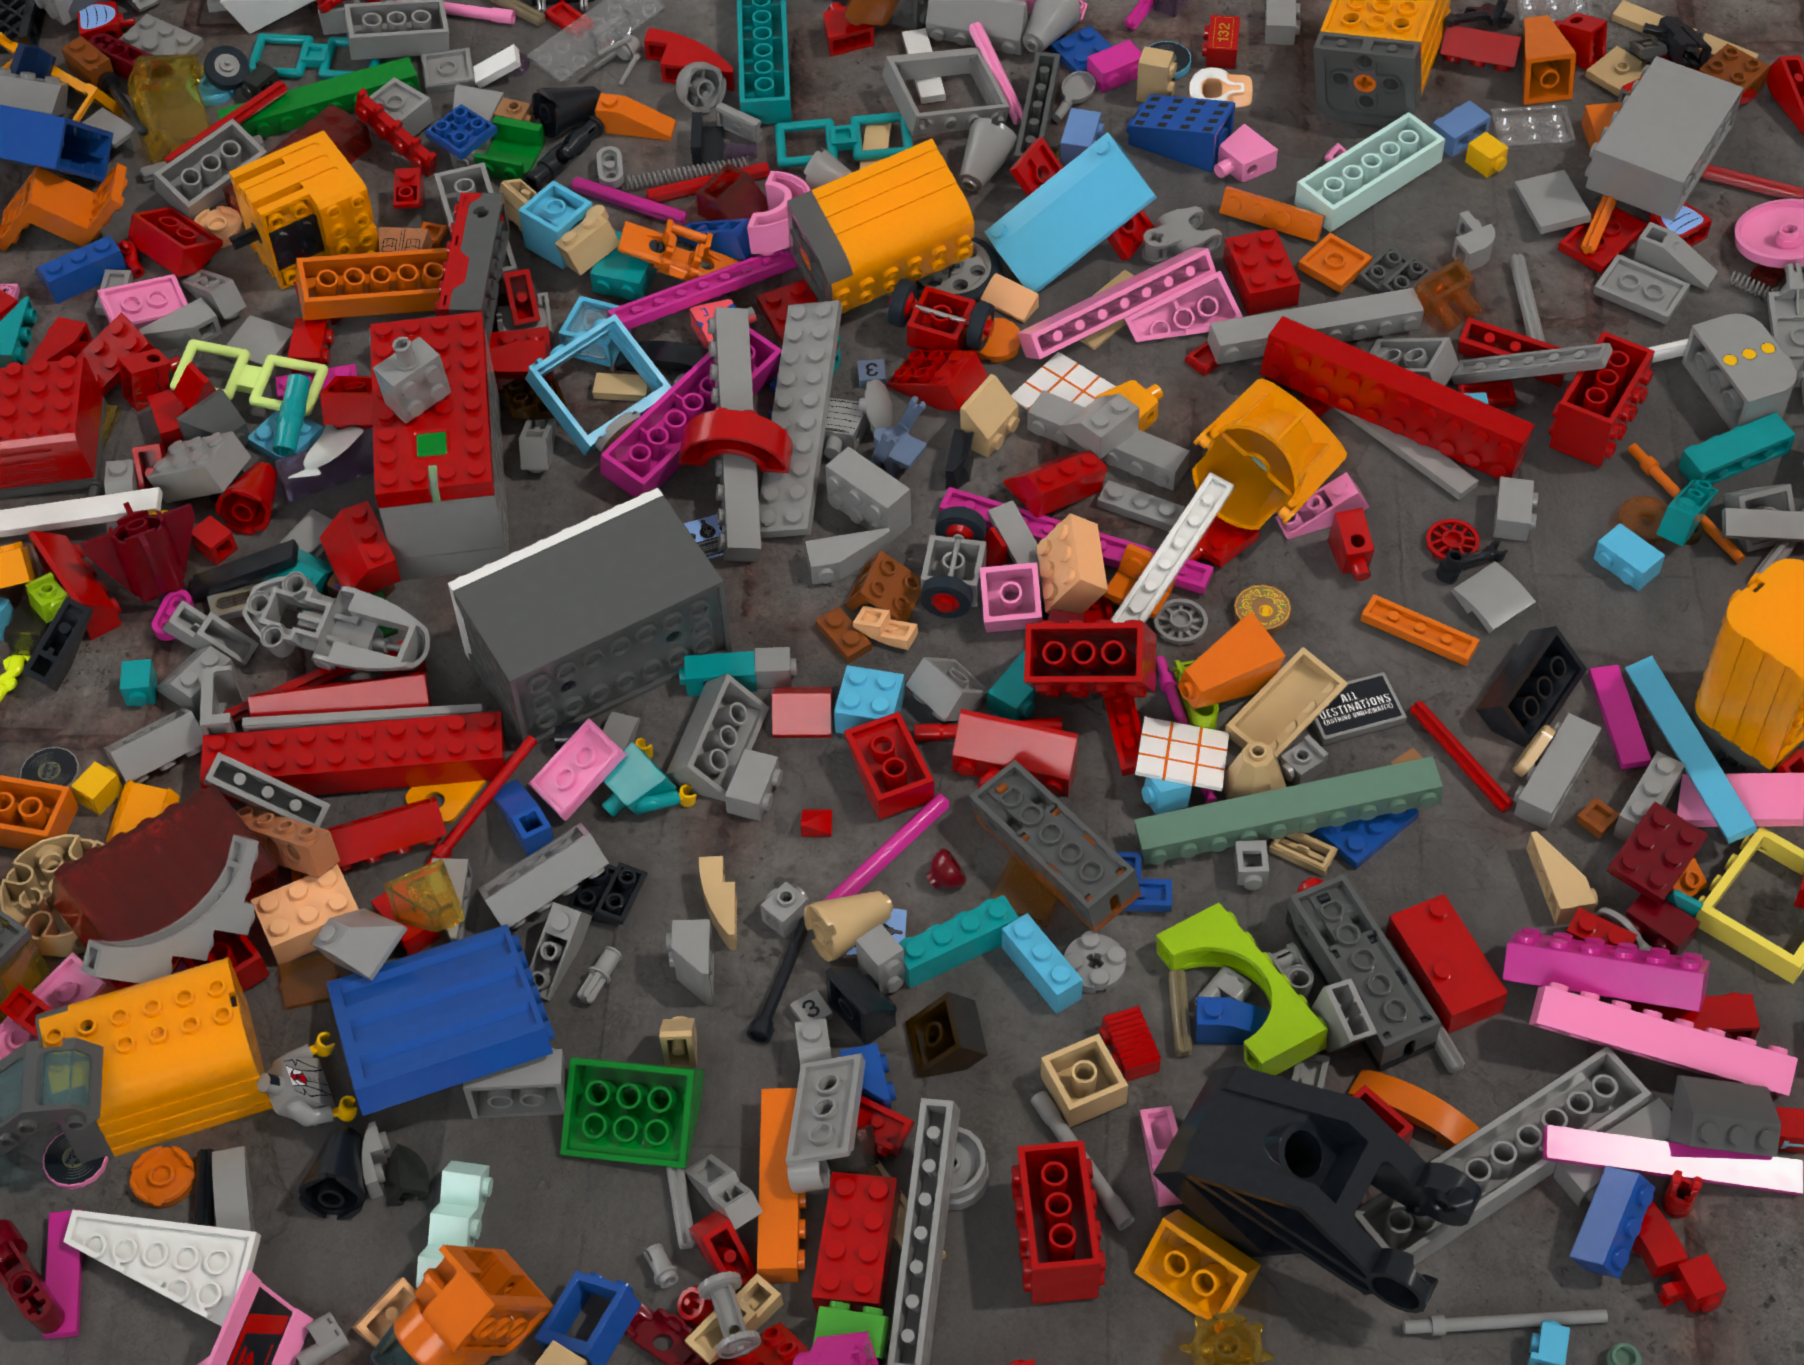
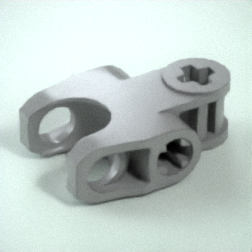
M1193 206L1176 209L1162 215L1156 221L1155 228L1149 229L1144 233L1143 242L1145 247L1142 249V259L1150 265H1157L1192 247L1208 248L1211 253L1221 245L1222 233L1215 228L1204 231L1197 230L1203 223L1204 211L1200 207ZM1193 215H1196V216L1194 217V219H1192L1191 221H1189L1190 217H1192ZM1213 239L1211 243L1204 245L1207 241Z

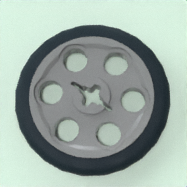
M974 236L971 240L973 243V253L976 256L956 263L955 268L951 271L950 278L949 270L953 265L916 281L917 296L920 298L925 286L970 298L976 300V302L980 301L995 273L1001 275L1002 266L998 255L984 240ZM976 270L984 272L981 276H975L971 273ZM938 281L941 285L933 287L928 285V283ZM961 284L965 285L967 288L964 290H956L953 287Z

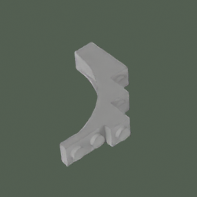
M233 834L227 863L218 880L193 909L171 925L152 934L130 940L99 941L89 939L81 971L98 978L143 983L170 975L172 972L171 961L173 956L207 961L209 952L214 945V930L248 935L255 919V904L245 901V898L251 888L250 877L253 864L258 858L259 841Z

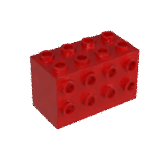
M1605 331L1601 333L1595 344L1610 343L1613 349L1604 369L1576 372L1573 382L1568 384L1562 400L1558 401L1554 408L1552 417H1555L1556 420H1553L1548 431V435L1551 436L1549 448L1601 468L1606 458L1611 460L1617 447L1615 442L1617 440L1622 441L1628 428L1626 423L1633 422L1638 411L1636 406L1638 403L1643 405L1648 395L1649 389H1646L1645 386L1649 385L1654 373L1650 368L1655 353L1652 349Z
M1043 620L1038 621V623H1026L1024 683L1035 689L1036 693H1042V697L1058 698L1060 693H1071V697L1087 698L1089 693H1100V697L1116 698L1118 693H1129V697L1134 698L1147 697V693H1155L1157 634L1141 620H1125V622L1113 623L1111 620H1097L1096 623H1084V621L1080 620L1055 623L1054 621Z
M1084 1140L1017 1146V1165H1011L1012 1199L1015 1200L1016 1231H1019L1018 1248L1019 1258L1023 1264L1022 1282L1024 1293L1030 1292L1031 1304L1098 1298L1099 1286L1105 1285L1104 1271H1106L1104 1250H1100L1102 1235L1100 1220L1096 1219L1097 1196L1096 1190L1092 1189L1091 1158L1086 1159Z

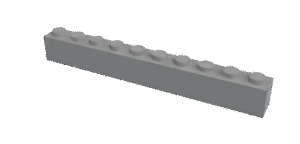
M715 307L713 318L708 319V334L713 335V341L709 343V357H714V364H711L710 380L715 381V388H712L711 403L716 404V408L723 407L728 410L754 411L748 309ZM719 454V460H715V476L720 477V484L716 485V501H721V508H718L717 525H722V533H719L718 549L723 550L724 561L757 562L761 551L757 464L753 460L741 455Z

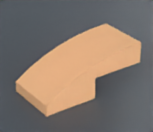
M863 606L853 621V627L864 635L878 642L904 650H909L918 635V624L892 620L890 610Z

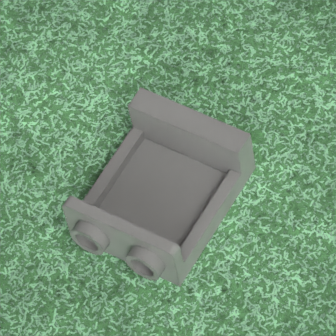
M217 665L202 668L200 728L203 735L237 733L231 714L223 713L227 706L238 705L243 702V696L232 666Z

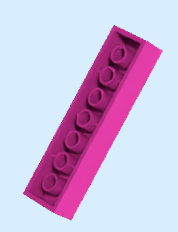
M749 327L752 390L754 396L779 372L782 349ZM709 352L600 455V474L632 497L636 498L645 492L659 488L683 465L678 464L686 424L695 416L714 411L716 408V404L711 403L712 388H715V381L710 380L711 364H714V357H709Z

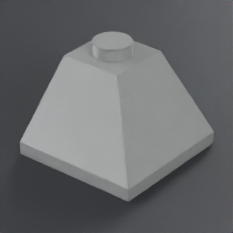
M362 908L329 918L311 945L332 963L373 981L407 931V928L402 924Z

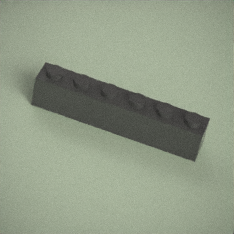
M1035 52L1014 154V164L1035 139L1043 137L1047 142L1060 78V54ZM1038 168V176L1040 178L1041 170Z

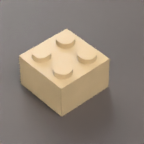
M1099 1033L1041 1057L1040 1077L1069 1128L1127 1104L1128 1084Z

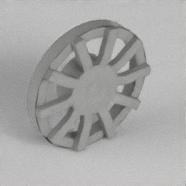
M1178 598L1166 601L1156 618H1154L1155 632L1163 641L1180 647L1198 642L1206 634L1208 627V617L1205 610L1198 603L1188 599ZM1179 606V609L1172 611L1170 607ZM1183 606H1187L1192 609L1190 611H1187L1183 609ZM1164 610L1170 615V618L1161 616ZM1197 611L1201 617L1193 619L1192 616ZM1158 620L1169 624L1160 626ZM1203 622L1202 628L1193 625ZM1171 628V631L1168 634L1163 631ZM1190 629L1193 630V631H1196V632H1198V633L1195 634V635H1193V634L1190 632ZM1175 632L1178 633V638L1173 637ZM1183 633H1186L1188 637L1183 638Z

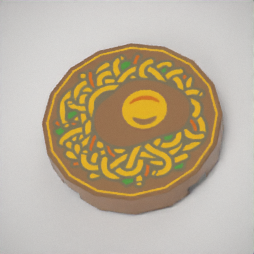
M1263 584L1252 585L1242 590L1236 597L1233 613L1235 621L1238 623L1247 614L1253 612L1267 632L1273 635L1278 633L1279 629L1285 628L1288 625L1292 609L1290 600L1284 592L1273 586Z

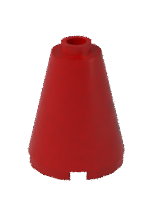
M257 462L219 495L216 502V513L218 517L220 515L226 521L225 525L229 529L245 535H255L257 531L266 530L271 521L278 479L276 469L268 463Z

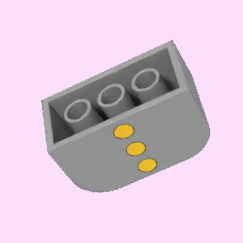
M1737 313L1692 325L1682 364L1730 430L1775 412L1783 419L1797 378V372L1790 357L1783 352L1777 344L1775 337L1770 335L1764 325L1751 316Z

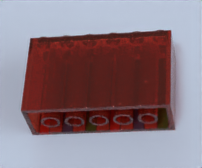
M215 785L205 790L201 788L193 792L185 801L169 805L163 813L156 817L143 819L136 828L127 833L120 832L116 834L107 844L99 848L93 847L76 861L72 863L65 862L60 865L53 873L51 903L86 948L89 939L123 941L143 937L171 925L187 914L204 898L226 866L233 834L259 840ZM260 842L258 844V858L253 864L250 877L251 888L245 898V901L250 903L252 899L274 890L279 867ZM110 979L115 986L124 982Z

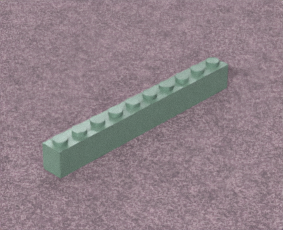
M1431 756L1134 819L1139 849L1142 852L1143 864L1159 865L1171 859L1191 858L1197 854L1209 851L1220 852L1228 847L1235 846V841L1281 839L1289 834L1299 832L1310 833L1318 828L1327 826L1338 827L1347 822L1360 819L1371 820L1379 815L1389 813L1400 814L1408 809L1417 807H1432L1442 802L1443 785L1434 757Z

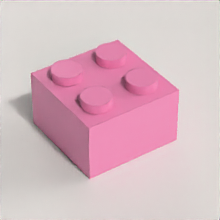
M1037 562L980 568L986 633L1026 629V623L1043 621Z

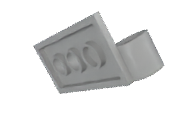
M861 1053L801 1064L785 1161L788 1166L789 1185L794 1194L828 1189L831 1177L827 1160L848 1157L851 1151H854L866 1063ZM831 1084H835L832 1088L828 1089ZM832 1108L828 1113L824 1114L826 1109Z

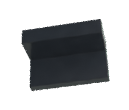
M692 112V164L694 166L697 164L701 166L704 163L706 166L707 162L711 165L712 161L716 164L717 160L721 164L724 148V126L704 127L702 112Z

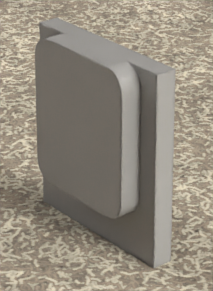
M311 509L285 536L280 544L294 539L300 549L321 559L326 553L319 537L333 519Z

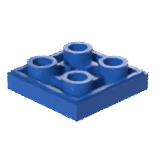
M462 104L425 131L426 138L460 160L464 159L498 133L497 126Z

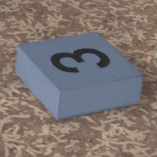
M884 359L857 361L859 387H866L867 382L874 379L880 380L886 385Z

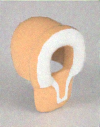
M1205 68L1195 73L1189 83L1188 98L1231 101L1235 103V108L1247 107L1252 103V79L1246 75L1229 74L1220 68Z

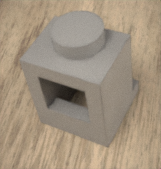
M1308 734L1304 737V741L1281 755L1280 768L1283 777L1294 785L1310 782L1326 771L1328 753Z
M1266 840L1235 841L1233 859L1237 885H1244L1248 890H1257L1263 885H1267L1269 862Z

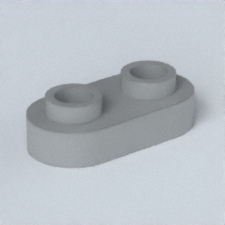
M603 147L596 154L599 183L616 189L624 183L622 154L616 147Z

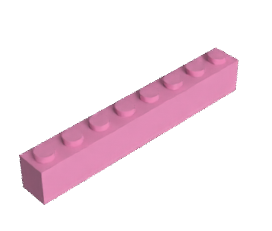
M1192 247L1018 332L1017 335L1026 358L1042 359L1216 273L1209 249Z
M1549 982V986L1538 987L1529 1022L1531 1026L1600 1046H1608L1614 1050L1718 1080L1768 1087L1770 1095L1785 1097L1790 1095L1798 1058L1789 1056V1050L1772 1045H1769L1768 1049L1756 1046V1040L1737 1036V1040L1726 1038V1032L1710 1027H1706L1705 1031L1693 1028L1694 1023L1691 1021L1675 1018L1674 1022L1662 1019V1013L1643 1009V1013L1631 1010V1004L1612 1000L1611 1004L1599 1001V995L1586 991H1581L1580 995L1568 992V986L1555 982Z

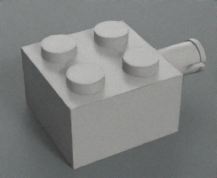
M420 336L412 342L407 337L395 339L392 344L395 353L373 367L386 406L393 410L404 423H408L415 417H418L425 410L451 393L440 355Z

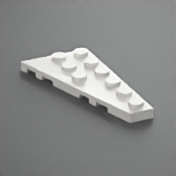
M72 1210L63 1242L222 1327L246 1270H253L261 1235L254 1231Z

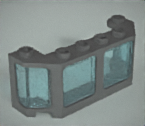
M75 1037L63 1038L62 1046L45 1048L40 1046V1041H27L0 1061V1157L51 1122L76 1131L84 1129L100 1118L103 1046Z

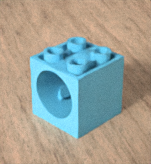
M554 180L518 210L525 248L561 269L566 268L567 264L557 249L555 242L586 218V212L593 207L592 202Z

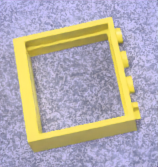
M1759 827L1757 829L1758 832H1755L1754 835L1751 834L1744 838L1739 847L1742 850L1740 854L1736 855L1733 853L1724 867L1727 870L1723 876L1718 874L1709 887L1711 893L1708 897L1704 895L1700 897L1698 901L1702 902L1703 906L1695 919L1700 922L1699 929L1794 984L1804 970V941L1795 954L1792 955L1714 908L1757 850L1798 874L1803 875L1804 850L1770 830Z

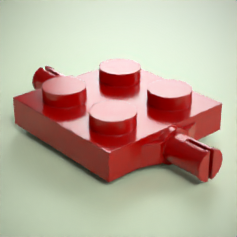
M1216 516L1188 559L1196 561L1202 558L1211 561L1221 568L1260 538V530L1239 528L1226 523Z

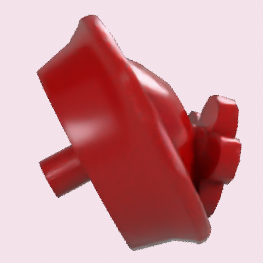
M699 1285L684 1290L677 1303L678 1314L691 1327L699 1326L714 1310L712 1300L700 1298L697 1290Z

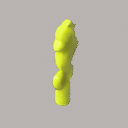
M24 643L17 647L18 649L11 656L3 660L6 672L0 675V703L9 691L16 688L18 681L15 677L22 673L25 660L28 662L34 652L28 644Z

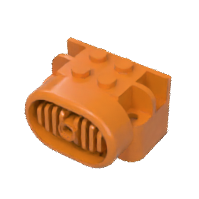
M442 1245L439 1249L444 1255L442 1262L436 1268H429L424 1273L423 1281L414 1291L416 1297L396 1318L393 1328L395 1336L403 1349L419 1365H485L492 1356L508 1355L520 1346L551 1312L554 1305L505 1249Z

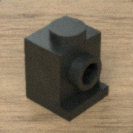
M261 61L256 62V68L242 79L244 87L241 88V93L243 96L250 100L275 82L280 81L276 69Z

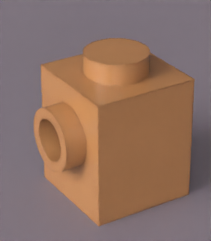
M504 97L493 114L494 117L500 116L535 123V116L532 113L530 103Z

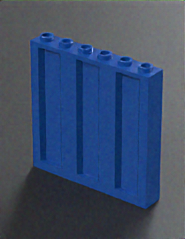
M508 924L385 963L373 981L354 973L326 982L354 1092L363 1116L553 1053L550 1040L555 1039L550 1020H548L518 934L511 935Z

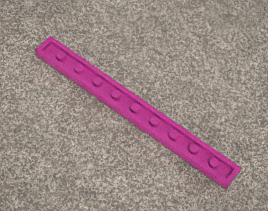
M949 487L939 506V513L946 508L955 506L970 508L982 515L986 521V527L989 529L993 525L987 516L988 510L1004 503ZM1018 508L1037 544L1058 523L1062 522L1061 520L1044 515L1037 518L1031 511ZM1099 532L1105 565L1119 568L1129 543L1154 554L1157 552V549ZM1188 559L1180 570L1174 586L1204 595L1213 575L1214 567Z

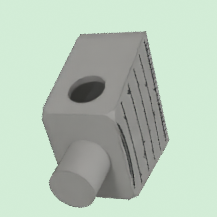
M830 398L823 443V453L827 458L834 459L848 446L856 451L870 424L867 415L860 411L859 402Z

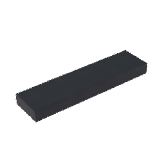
M292 539L193 575L191 595L195 600H199L295 566L297 564L299 545Z

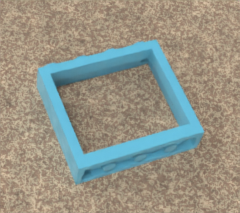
M616 314L607 319L605 317L598 319L592 325V329L587 332L581 330L571 338L572 342L566 346L563 344L556 346L546 359H536L535 363L528 367L529 371L525 378L584 456L596 449L597 438L600 435L603 438L607 434L605 431L606 427L624 413H633V411H637L642 416L671 388V385ZM609 335L652 390V393L587 435L543 377L603 337Z

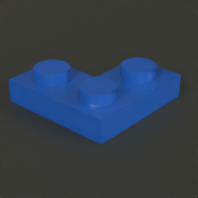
M1116 852L1135 869L1141 891V896L1123 911L1171 912L1172 879H1142V852Z

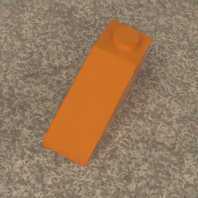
M601 93L595 108V116L602 122L604 133L671 141L676 127L675 119L623 95Z

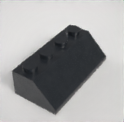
M1557 626L1530 630L1482 699L1476 711L1492 732L1526 748L1542 726H1550L1587 668Z

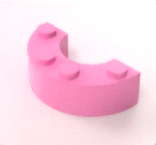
M770 171L765 183L769 211L753 213L747 226L751 254L770 256L776 251L790 247L787 201L810 191L809 186L804 180L793 174L780 171Z

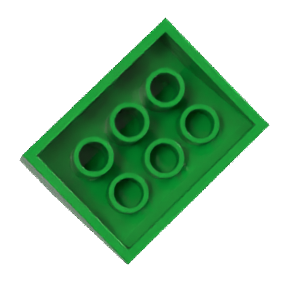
M570 1057L560 1155L687 1168L702 1102L705 1069L588 1057Z

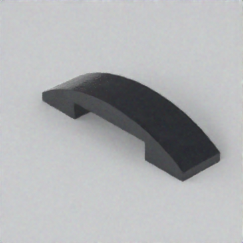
M673 341L637 342L654 365L660 368L689 371L709 352V350L702 347ZM620 351L616 370L637 372Z

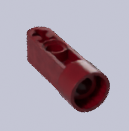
M99 33L92 36L89 40V43L110 59L115 74L153 93L162 92L160 88L161 80L173 75L172 66L168 61L109 34Z
M1 1219L0 1281L22 1315L35 1328L44 1334L53 1333L64 1322V1310L26 1255L28 1249L27 1242L15 1224L10 1220Z

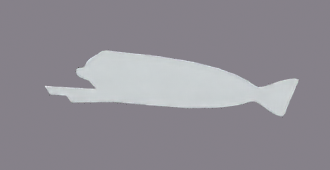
M326 425L320 438L306 454L303 462L305 469L291 475L288 479L320 475L321 472L318 470V467L329 463L346 451L364 430L360 427H355V425H349L338 430L333 425Z

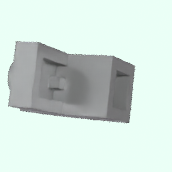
M1469 211L1460 213L1456 233L1459 236L1455 237L1452 257L1465 272H1469L1482 267L1490 260L1495 239V229L1492 224L1482 227L1480 221L1475 219Z

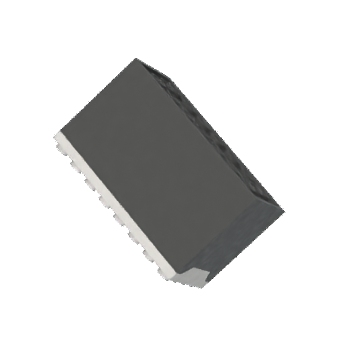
M659 488L645 492L623 504H618L610 510L592 516L572 527L565 528L557 534L539 540L524 549L512 552L502 559L486 564L482 568L460 576L448 583L465 654L520 743L528 735H531L537 740L536 745L554 737L555 726H562V723L585 722L588 718L593 719L679 678V668L684 667V656L732 652L724 581Z

